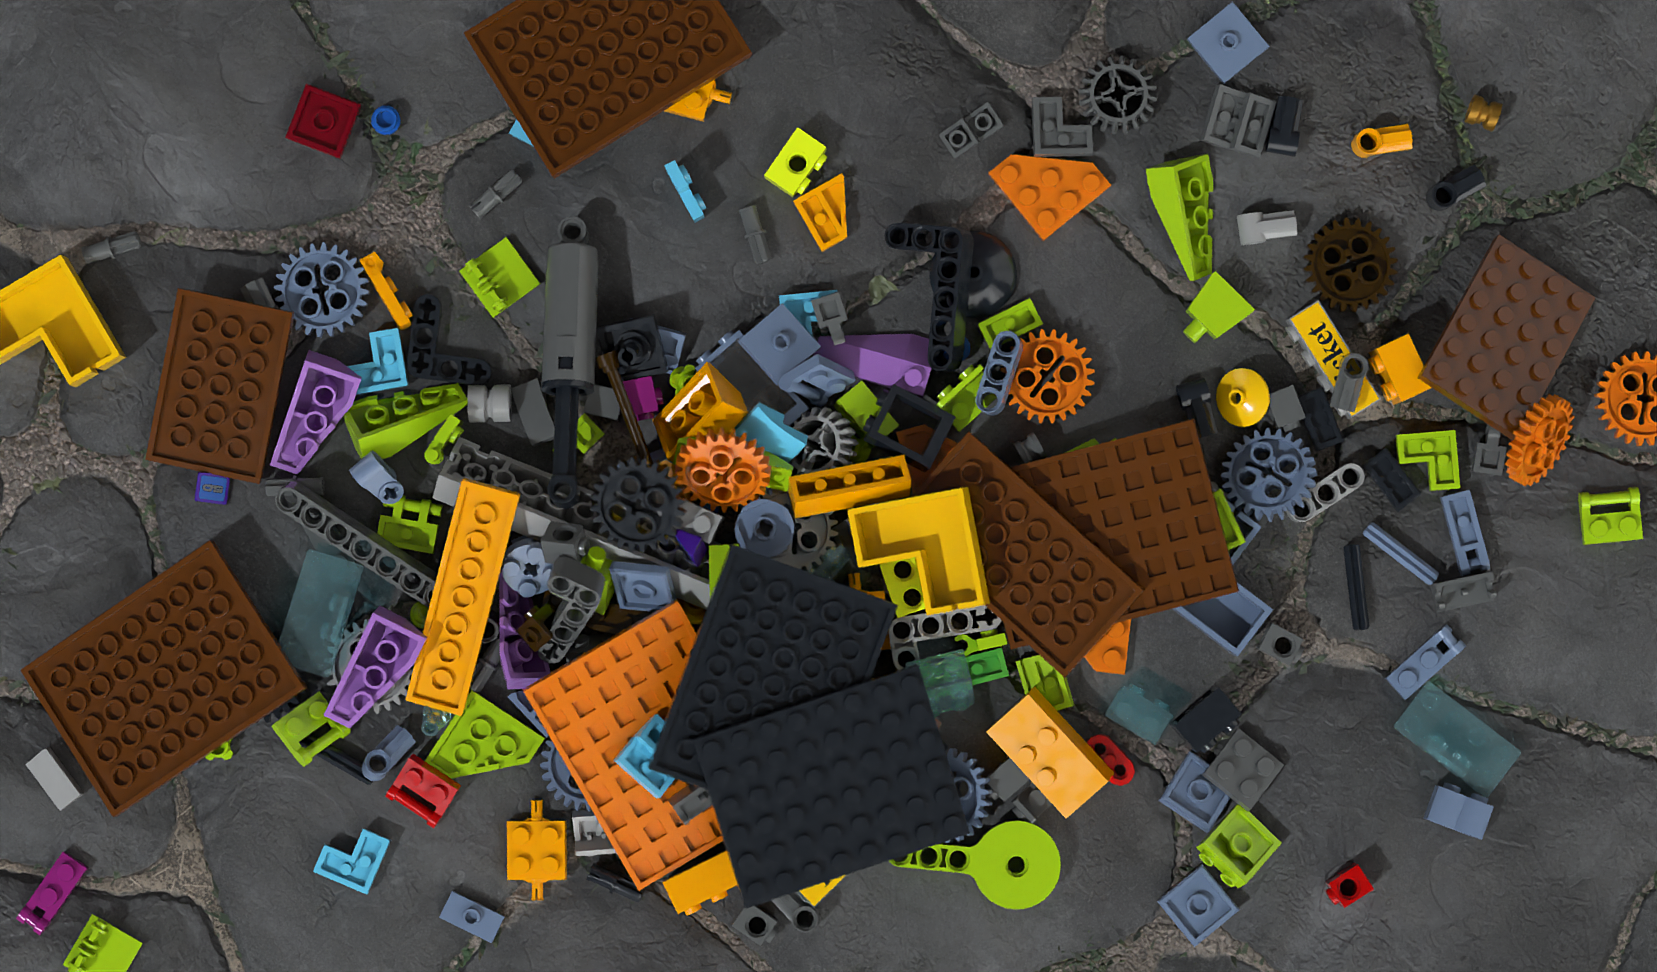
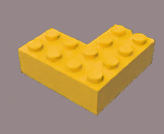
M59 255L0 290V365L43 340L68 384L78 387L98 375L99 373L96 369L105 371L125 359L126 356L67 257Z
M968 487L847 510L858 568L916 557L926 615L990 603Z

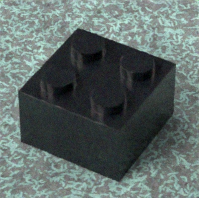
M1213 686L1169 725L1192 751L1205 753L1218 742L1215 739L1216 736L1221 732L1228 734L1239 725L1240 722L1237 718L1242 714L1219 687Z

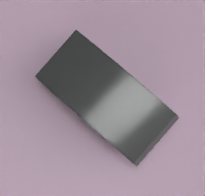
M989 101L965 118L960 119L940 133L939 136L954 159H956L1006 125Z
M536 378L512 388L513 398L531 445L535 447L553 440L555 418L553 411L548 407L545 393L541 391V381Z

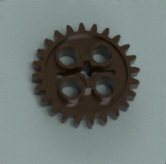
M1346 217L1343 219L1342 226L1340 227L1339 223L1334 220L1332 221V230L1325 225L1321 227L1323 237L1316 233L1312 236L1317 243L1316 245H1306V248L1312 254L1304 255L1302 258L1310 262L1309 266L1302 268L1303 272L1311 273V276L1305 280V283L1314 282L1315 286L1310 293L1313 294L1319 291L1321 293L1319 302L1324 301L1326 298L1329 299V309L1338 303L1340 312H1344L1347 305H1350L1352 313L1357 312L1358 304L1364 310L1369 309L1368 300L1375 305L1378 304L1377 294L1384 297L1387 296L1388 293L1384 286L1392 287L1394 285V282L1388 277L1398 274V271L1390 268V265L1397 263L1398 259L1390 258L1389 254L1396 249L1395 247L1386 248L1385 244L1389 241L1390 237L1380 239L1379 235L1382 229L1378 228L1372 232V222L1370 221L1364 227H1361L1360 218H1357L1354 224L1350 225V221ZM1354 239H1360L1365 243L1366 249L1363 254H1357L1353 251L1351 244ZM1327 249H1333L1337 252L1338 262L1336 264H1329L1324 259V252ZM1374 255V260L1354 267L1353 273L1350 269H1345L1330 276L1326 275L1327 270L1345 264L1347 258L1350 262H1353L1365 256ZM1365 266L1372 267L1375 270L1376 277L1374 281H1366L1362 277V269ZM1338 276H1342L1348 281V289L1344 292L1337 290L1334 285L1335 278Z

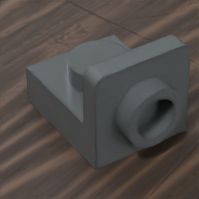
M1031 782L1012 800L1015 804L1012 811L1021 821L1028 819L1033 824L1052 803Z

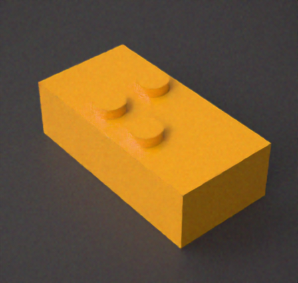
M1035 686L986 731L1065 818L1069 817L1109 782L1114 774L1108 765Z

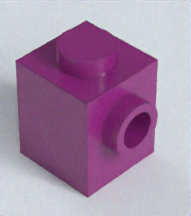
M648 376L624 381L623 384L637 421L655 418L654 413L660 412L659 405L664 404L661 388H655L653 377Z

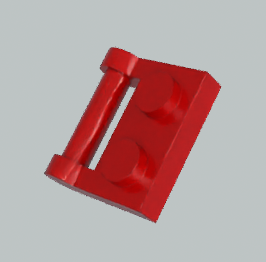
M412 754L385 797L391 801L395 799L428 821L427 825L434 829L462 785L415 754ZM403 785L437 807L436 810L432 811L402 791Z

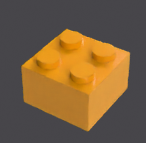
M1409 334L1369 352L1371 358L1368 359V364L1374 375L1379 374L1383 382L1380 389L1387 402L1391 400L1393 405L1432 388L1417 378L1424 365Z

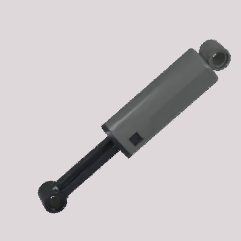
M575 216L566 217L559 223L557 231L560 243L549 246L546 255L541 391L556 395L553 476H551L547 490L554 505L562 509L572 508L577 504L580 497V491L577 486L578 477H576L579 396L590 395L594 392L599 251L594 246L588 245L590 237L587 227L582 219ZM579 229L581 233L576 239H568L566 237L568 231ZM561 486L571 487L569 496L566 498L557 497V490Z

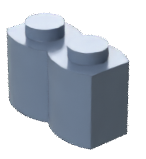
M1445 782L1443 787L1435 785L1423 819L1482 840L1494 808L1487 804L1488 798L1472 793L1470 797L1459 794L1461 788Z

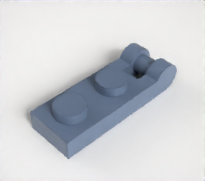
M1470 490L1440 497L1460 575H1469L1470 571L1476 569L1481 571L1490 569L1489 558ZM1475 549L1476 558L1467 559L1465 551Z
M1445 624L1385 677L1404 700L1411 696L1466 647L1461 639L1457 640L1451 633L1453 630L1448 624ZM1440 641H1443L1449 647L1444 653L1436 647Z

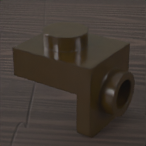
M548 601L542 608L536 604L524 615L527 621L516 630L535 652L553 637L551 631L543 624L557 610L551 601Z

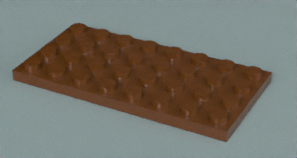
M969 431L911 497L968 487L990 601L986 606L1065 678L1143 593L1144 589Z

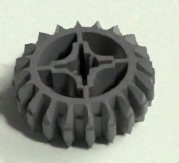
M1122 55L1119 57L1118 64H1115L1114 58L1109 56L1107 58V67L1101 60L1097 61L1096 64L1099 71L1090 67L1087 72L1092 79L1083 77L1081 80L1088 88H1080L1078 91L1080 95L1087 96V98L1079 101V105H1089L1090 107L1083 112L1084 117L1093 113L1095 117L1091 120L1090 124L1094 126L1098 120L1102 121L1103 123L1100 127L1102 132L1106 130L1107 125H1112V135H1116L1118 126H1121L1123 134H1127L1129 132L1128 124H1131L1134 130H1138L1139 123L1137 119L1146 123L1149 119L1143 112L1153 113L1155 110L1153 106L1147 103L1156 102L1158 98L1155 95H1149V92L1157 89L1156 84L1147 85V82L1153 78V75L1151 73L1144 77L1141 75L1146 66L1142 64L1138 70L1134 69L1133 67L1136 63L1134 58L1130 60L1128 66L1124 65L1125 57ZM1118 73L1129 75L1139 86L1124 85ZM1109 74L1110 89L1101 92L1099 95H1094L1096 83L1103 76ZM1115 86L1117 89H1121L1120 92L1123 91L1127 94L1122 97L1121 104L1115 101L1116 98L1113 100L1110 96L1114 93ZM1142 95L1138 110L1132 115L1127 116L1126 101L1135 98V96ZM1097 104L1111 105L1115 109L1118 118L1106 115L1099 109Z

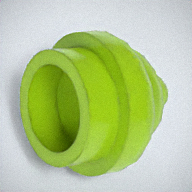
M419 601L412 606L410 619L416 627L424 629L429 608Z

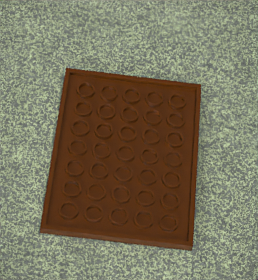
M515 0L464 32L465 37L554 179L753 56L719 0Z
M213 540L208 541L20 670L112 817L119 816L307 688Z

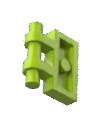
M450 414L425 451V459L428 463L440 464L444 459V448L450 442L455 444L463 434L464 429L461 426L464 422L455 415Z
M403 495L396 503H383L384 507L393 508L392 517L380 515L377 534L398 548L434 554L439 525L428 523L429 515L441 517L443 505L434 504L432 500L422 499V501L406 499V495ZM403 511L418 512V521L402 519Z

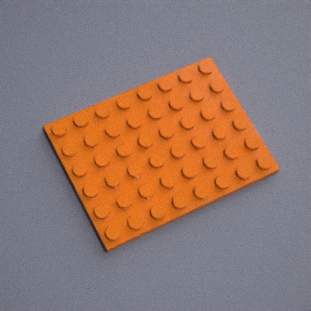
M677 600L522 689L638 891L723 841L713 806L704 810L690 820V823L685 825L669 803L668 799L688 786L689 783L675 779L661 798H655L613 761L630 739L654 714H657L664 721L666 719L697 635Z

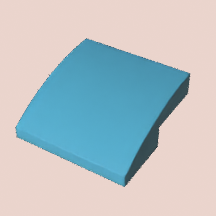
M760 402L734 428L736 436L740 437L743 433H747L746 441L749 442L756 439L757 448L764 447L765 451L778 456L787 463L807 445V435L783 424L784 414Z
M654 714L640 728L613 761L655 798H661L675 778L647 768L665 722L657 714Z

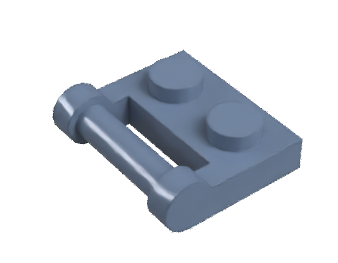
M816 354L782 375L779 380V387L788 393L795 392L806 397L812 404L822 407L827 403L828 397L843 391L846 386L856 380L852 370ZM804 380L817 387L814 389L810 386L801 383L800 381Z

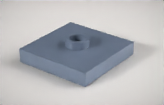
M1233 2L1187 38V41L1223 84L1270 47Z
M783 303L738 341L776 385L779 384L782 375L805 362L821 348L819 343Z
M612 561L610 573L621 609L656 612L677 600L669 567Z
M1189 751L1158 801L1208 833L1230 797L1202 775L1210 764Z
M1203 864L1199 865L1157 900L1159 905L1194 947L1240 910Z

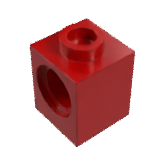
M1357 863L1349 865L1325 881L1329 887L1325 890L1327 896L1334 905L1339 903L1343 908H1346L1374 890ZM1345 879H1351L1354 883V890L1348 895H1343L1340 891V884Z

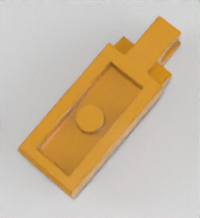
M372 252L362 258L360 263L397 326L403 331L411 326L409 318L413 315L405 301L398 302L394 295L398 291L390 276L384 278L382 275L384 262L375 252Z

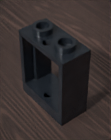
M893 384L888 391L883 389L875 403L880 407L875 416L870 414L862 429L867 432L863 440L892 456L904 455L907 464L925 473L931 468L956 417ZM895 398L938 420L921 455L878 433Z

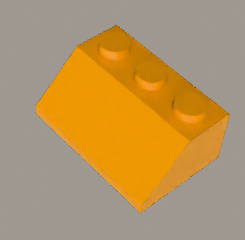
M706 362L653 419V423L667 460L673 462L679 438L696 437L697 432L707 436L708 428H711L715 434H719L720 427L724 428L725 434H729L748 414V410L741 393L711 363Z

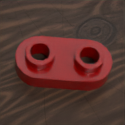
M1095 734L1088 739L1087 744L1114 772L1109 781L1118 786L1128 784L1133 779L1135 773L1133 761L1105 734ZM1096 744H1104L1106 750L1103 753H1098L1095 750ZM1119 764L1125 766L1126 772L1124 774L1116 773L1115 766Z

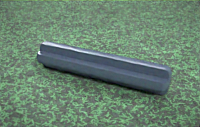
M1369 523L1364 529L1363 535L1426 584L1431 585L1438 578V571L1375 523Z

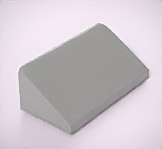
M50 747L43 749L25 764L60 811L84 794Z

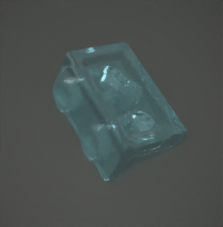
M1131 683L1128 688L1121 685L1104 716L1156 745L1168 722L1174 716L1168 712L1171 707L1157 698L1152 703L1143 697L1145 691Z

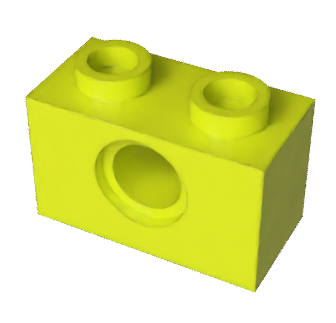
M797 127L764 174L765 179L793 198L797 192L802 195L811 182L808 179L813 169L819 171L828 158L824 154L826 146ZM795 157H801L806 161V167L799 172L793 171L789 166L790 161Z

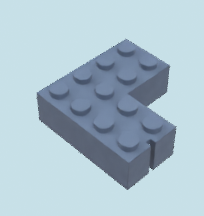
M1228 502V504H1229V506H1230V508H1231V511L1233 512V510H1234L1236 507L1233 506L1231 503ZM1241 511L1236 512L1234 517L1246 543L1229 550L1232 564L1236 562L1261 529L1260 525ZM1239 583V592L1173 608L1175 612L1233 656L1237 657L1273 611L1272 608Z

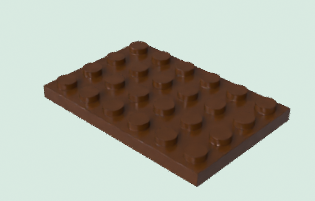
M1499 234L1493 239L1417 378L1511 440H1514L1515 435L1513 432L1519 430V421L1526 419V411L1531 412L1535 402L1539 404L1595 297Z
M178 288L145 460L256 484L262 483L294 312Z

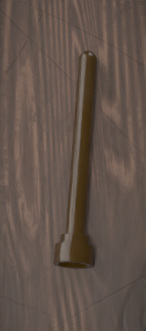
M617 350L596 357L595 360L598 368H602L603 373L607 372L640 462H642L645 456H648L649 465H653V460L618 371L620 365Z

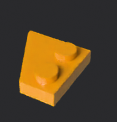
M842 173L793 200L821 252L847 239L845 186Z

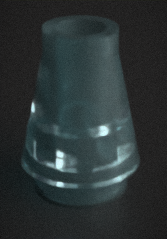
M425 706L422 714V732L427 736L436 735L438 731L450 723L451 713Z

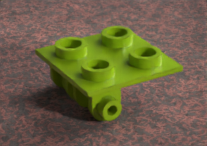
M507 237L478 258L469 260L465 267L459 270L493 318L540 285Z
M92 914L63 965L69 968L68 972H127L143 943Z

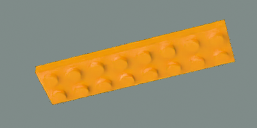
M468 478L462 479L423 629V634L427 639L414 664L405 701L459 716L463 715L521 493Z

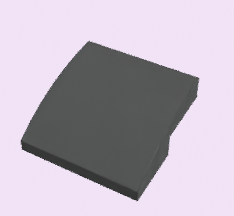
M1221 84L1216 85L1200 141L1259 158L1276 101L1253 93H1244Z

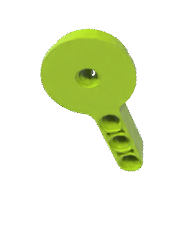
M1008 821L998 824L987 831L979 842L973 846L940 843L928 847L933 848L936 852L935 860L931 863L926 864L921 861L920 854L923 849L907 854L904 859L899 861L889 860L892 865L897 867L971 875L981 892L990 901L1008 909L1030 908L1045 900L1055 888L1061 870L1059 851L1053 839L1040 827L1025 821ZM954 851H962L965 855L963 864L952 866L949 860L950 855ZM1014 856L1021 857L1024 862V866L1017 872H1011L1008 868V862Z

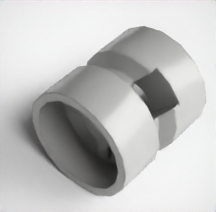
M510 384L494 385L491 390H488L486 385L468 386L469 423H485L489 417L494 422H511L512 395Z

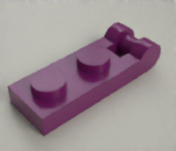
M66 851L62 852L16 919L22 924L26 922L34 928L33 931L41 936L89 867ZM37 906L45 911L42 918L33 913Z

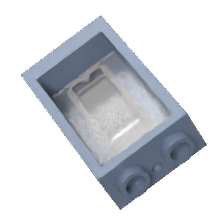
M730 330L718 341L721 345L713 353L708 350L696 360L699 364L695 368L697 372L706 362H709L741 393L748 413L760 402L784 414L783 424L792 426L795 420L802 417L801 412L809 411V408L795 392L788 393L780 389L779 384L776 385L738 343L744 336L740 330L735 334Z

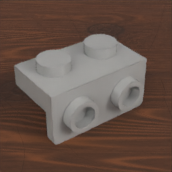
M587 809L572 811L576 856L617 854L593 811L588 812Z

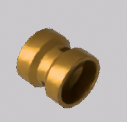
M1474 95L1466 112L1464 122L1472 125L1482 122L1484 129L1493 131L1503 105L1495 101L1487 105L1488 102L1483 97Z

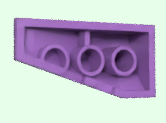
M914 334L844 335L846 341L834 346L831 336H819L818 343L821 348L813 356L819 354L852 370L855 378L887 388L895 384L923 398L932 368L927 358L929 339Z
M309 350L270 466L298 475L318 450L321 443L336 427V424L352 407L362 377L337 359Z
M501 568L499 575L500 662L507 689H524L551 672L549 664L538 656V651H533L516 632L527 621L524 615L534 607L532 598L523 597L519 592L510 588L503 578Z
M379 605L373 612L323 716L351 728L415 664L427 637L406 618Z

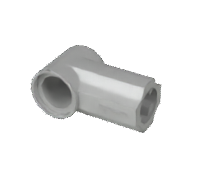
M1294 210L1270 214L1256 212L1237 216L1240 245L1259 244L1267 242L1266 240L1297 236V221Z

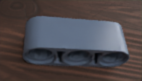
M1011 331L1000 332L995 337L976 394L975 401L977 407L983 413L990 416L998 415L1004 409L1023 351L1021 339ZM1013 338L1016 342L1014 350L1004 353L1001 349L1002 342L1005 339ZM998 366H1004L1007 371L1005 378L995 381L992 377L993 370ZM989 394H995L998 399L996 406L986 409L983 405L984 398Z

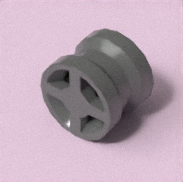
M1034 432L1028 434L1027 439L1023 441L1017 440L1012 443L1023 464L1047 457Z

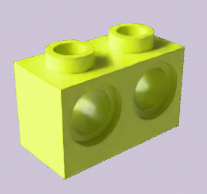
M916 557L879 564L891 601L898 605L895 611L897 618L925 609ZM900 561L907 562L911 567V573L907 578H899L894 573V567ZM909 589H915L920 593L921 599L916 606H909L904 602V593Z

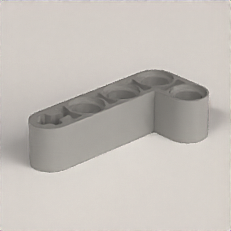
M986 605L932 615L924 613L896 618L889 627V639L894 666L898 670L903 669L897 661L898 655L903 651H910L914 655L913 665L919 664L917 641L992 630L1000 625L1001 619L996 615V619L992 620V625H987L986 621H977L978 628H972L973 618L969 611L976 610L975 616L985 614V609L988 608ZM956 613H963L967 617V626L962 630L955 629L951 624L952 616ZM928 617H933L938 621L939 628L934 634H927L922 629V623ZM898 622H905L909 625L910 633L904 639L897 638L893 633V627Z

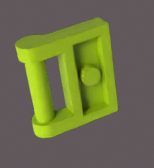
M1630 487L1628 491L1578 493L1583 545L1643 539L1640 492L1638 487ZM1627 502L1629 504V511L1594 515H1591L1590 512L1591 506Z
M320 691L271 726L296 760L304 767L312 762V758L330 744L339 738H345L351 733L350 728L323 716L329 703ZM328 722L332 727L330 731L308 747L303 748L299 742Z

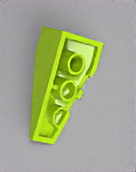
M1208 154L1167 161L1146 168L1151 199L1189 280L1195 281L1212 274V238L1208 235V219H1213V209H1208L1209 192H1213V177Z
M458 383L422 389L419 394L405 395L404 391L395 392L392 398L378 399L377 395L356 400L348 412L344 414L343 418L354 447L361 459L371 450L376 452L382 459L393 456L448 419L450 414L454 415L468 405V400Z

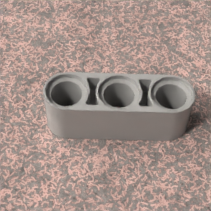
M1346 464L1337 468L1316 482V487L1307 488L1312 497L1301 498L1307 504V514L1304 517H1298L1296 514L1292 515L1286 510L1288 517L1294 522H1305L1312 519L1359 488L1364 481L1363 469L1356 464ZM1346 469H1351L1356 473L1357 479L1353 485H1348L1343 481L1342 475ZM1322 485H1327L1332 490V497L1329 501H1323L1318 496L1319 487Z

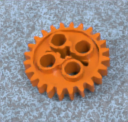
M1043 329L1040 331V338H1035L1034 334L1029 332V342L1026 343L1020 338L1023 343V351L1010 388L1009 395H1012L1013 398L1009 405L1012 406L1017 403L1020 405L1017 414L1027 410V420L1029 421L1034 415H1038L1039 424H1042L1045 416H1049L1051 424H1054L1055 415H1059L1063 421H1066L1065 412L1069 411L1075 416L1077 414L1074 408L1075 404L1084 407L1085 403L1081 397L1091 396V393L1085 387L1094 385V381L1087 379V375L1095 373V370L1086 368V365L1092 359L1082 358L1086 348L1083 347L1077 350L1075 348L1077 339L1070 343L1066 342V332L1060 339L1056 338L1055 329L1051 332L1050 337H1046ZM1011 346L1010 350L1013 351L1015 347ZM1048 348L1053 352L1054 357L1050 363L1042 364L1037 360L1036 354L1040 349ZM1060 356H1064V361L1053 373L1052 377L1055 381L1053 383L1047 381L1034 398L1030 397V393L1042 380L1040 372L1042 370L1048 372ZM1070 366L1076 371L1075 380L1064 382L1060 378L1059 372L1063 367ZM1005 367L1000 369L1001 372L1007 373ZM1024 371H1030L1035 376V382L1030 387H1024L1018 381L1019 375ZM1047 389H1052L1058 394V401L1053 405H1046L1041 399L1042 393Z
M1649 351L1644 352L1641 359L1637 352L1631 353V361L1625 355L1621 356V366L1616 362H1611L1610 366L1613 372H1602L1607 381L1597 382V385L1603 389V392L1594 394V397L1602 399V403L1596 405L1595 409L1604 410V414L1598 419H1608L1609 423L1606 425L1605 430L1615 428V439L1624 434L1625 444H1629L1635 438L1636 446H1642L1644 439L1651 446L1655 443V436L1657 438V422H1654L1650 417L1651 409L1657 407V392L1652 387L1653 380L1657 378V354L1651 360ZM1643 373H1646V374H1647V380H1646L1645 385H1644V387H1643L1642 374H1643ZM1626 375L1632 376L1636 382L1633 391L1625 389L1623 385V379ZM1643 394L1644 397H1648L1649 401L1642 405V401L1637 400V395ZM1624 404L1631 406L1634 414L1630 420L1624 419L1621 415V408ZM1641 409H1642V416H1643V420H1644L1642 425L1639 424V417H1640V415H1641Z
M1548 394L1546 398L1541 397L1539 404L1536 402L1533 404L1531 412L1526 411V419L1519 421V430L1513 432L1515 439L1509 442L1512 448L1506 453V456L1510 457L1505 463L1508 466L1506 473L1510 474V479L1523 486H1532L1533 482L1539 483L1541 476L1546 477L1547 469L1552 470L1554 468L1555 459L1560 460L1559 453L1561 450L1566 449L1564 443L1570 439L1568 432L1573 428L1570 422L1574 418V415L1571 414L1573 408L1570 407L1571 403L1555 394L1553 396Z
M720 427L719 434H715L711 428H708L707 436L697 432L696 440L689 437L687 445L681 446L680 454H677L675 475L679 476L677 484L684 486L682 493L691 492L690 501L700 499L701 507L708 503L711 504V511H714L717 506H721L723 513H726L727 506H731L735 512H738L739 504L745 507L750 503V500H759V495H765L766 486H769L770 457L764 456V447L756 448V439L749 442L746 441L747 433H743L738 437L736 436L735 429H732L730 434H725L724 428Z

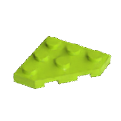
M471 690L463 715H455L425 762L451 779L530 763L545 737Z

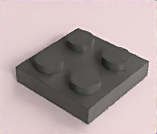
M1238 728L1202 775L1248 812L1253 808L1284 764Z

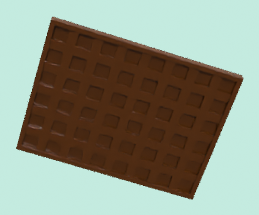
M1195 419L1010 467L1144 589L1143 593L1115 623L1239 592ZM1004 623L1010 649L1028 645Z

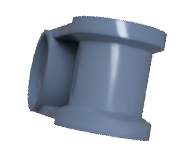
M373 450L349 469L358 484L364 489L369 490L384 504L396 503L403 497L404 489L397 480L395 471Z

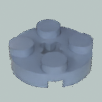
M759 499L750 502L742 509L735 525V534L741 548L768 558H774L786 551L792 543L794 522L790 512L783 505L768 499ZM765 521L767 525H773V529L770 530V536L765 537L763 534L758 535L756 532L760 528L759 523Z
M523 539L515 542L506 550L502 564V575L510 588L519 592L523 597H532L534 594H540L549 590L547 582L552 564L545 563L540 542H532V539ZM530 562L531 565L538 564L536 570L528 571L526 570V563Z

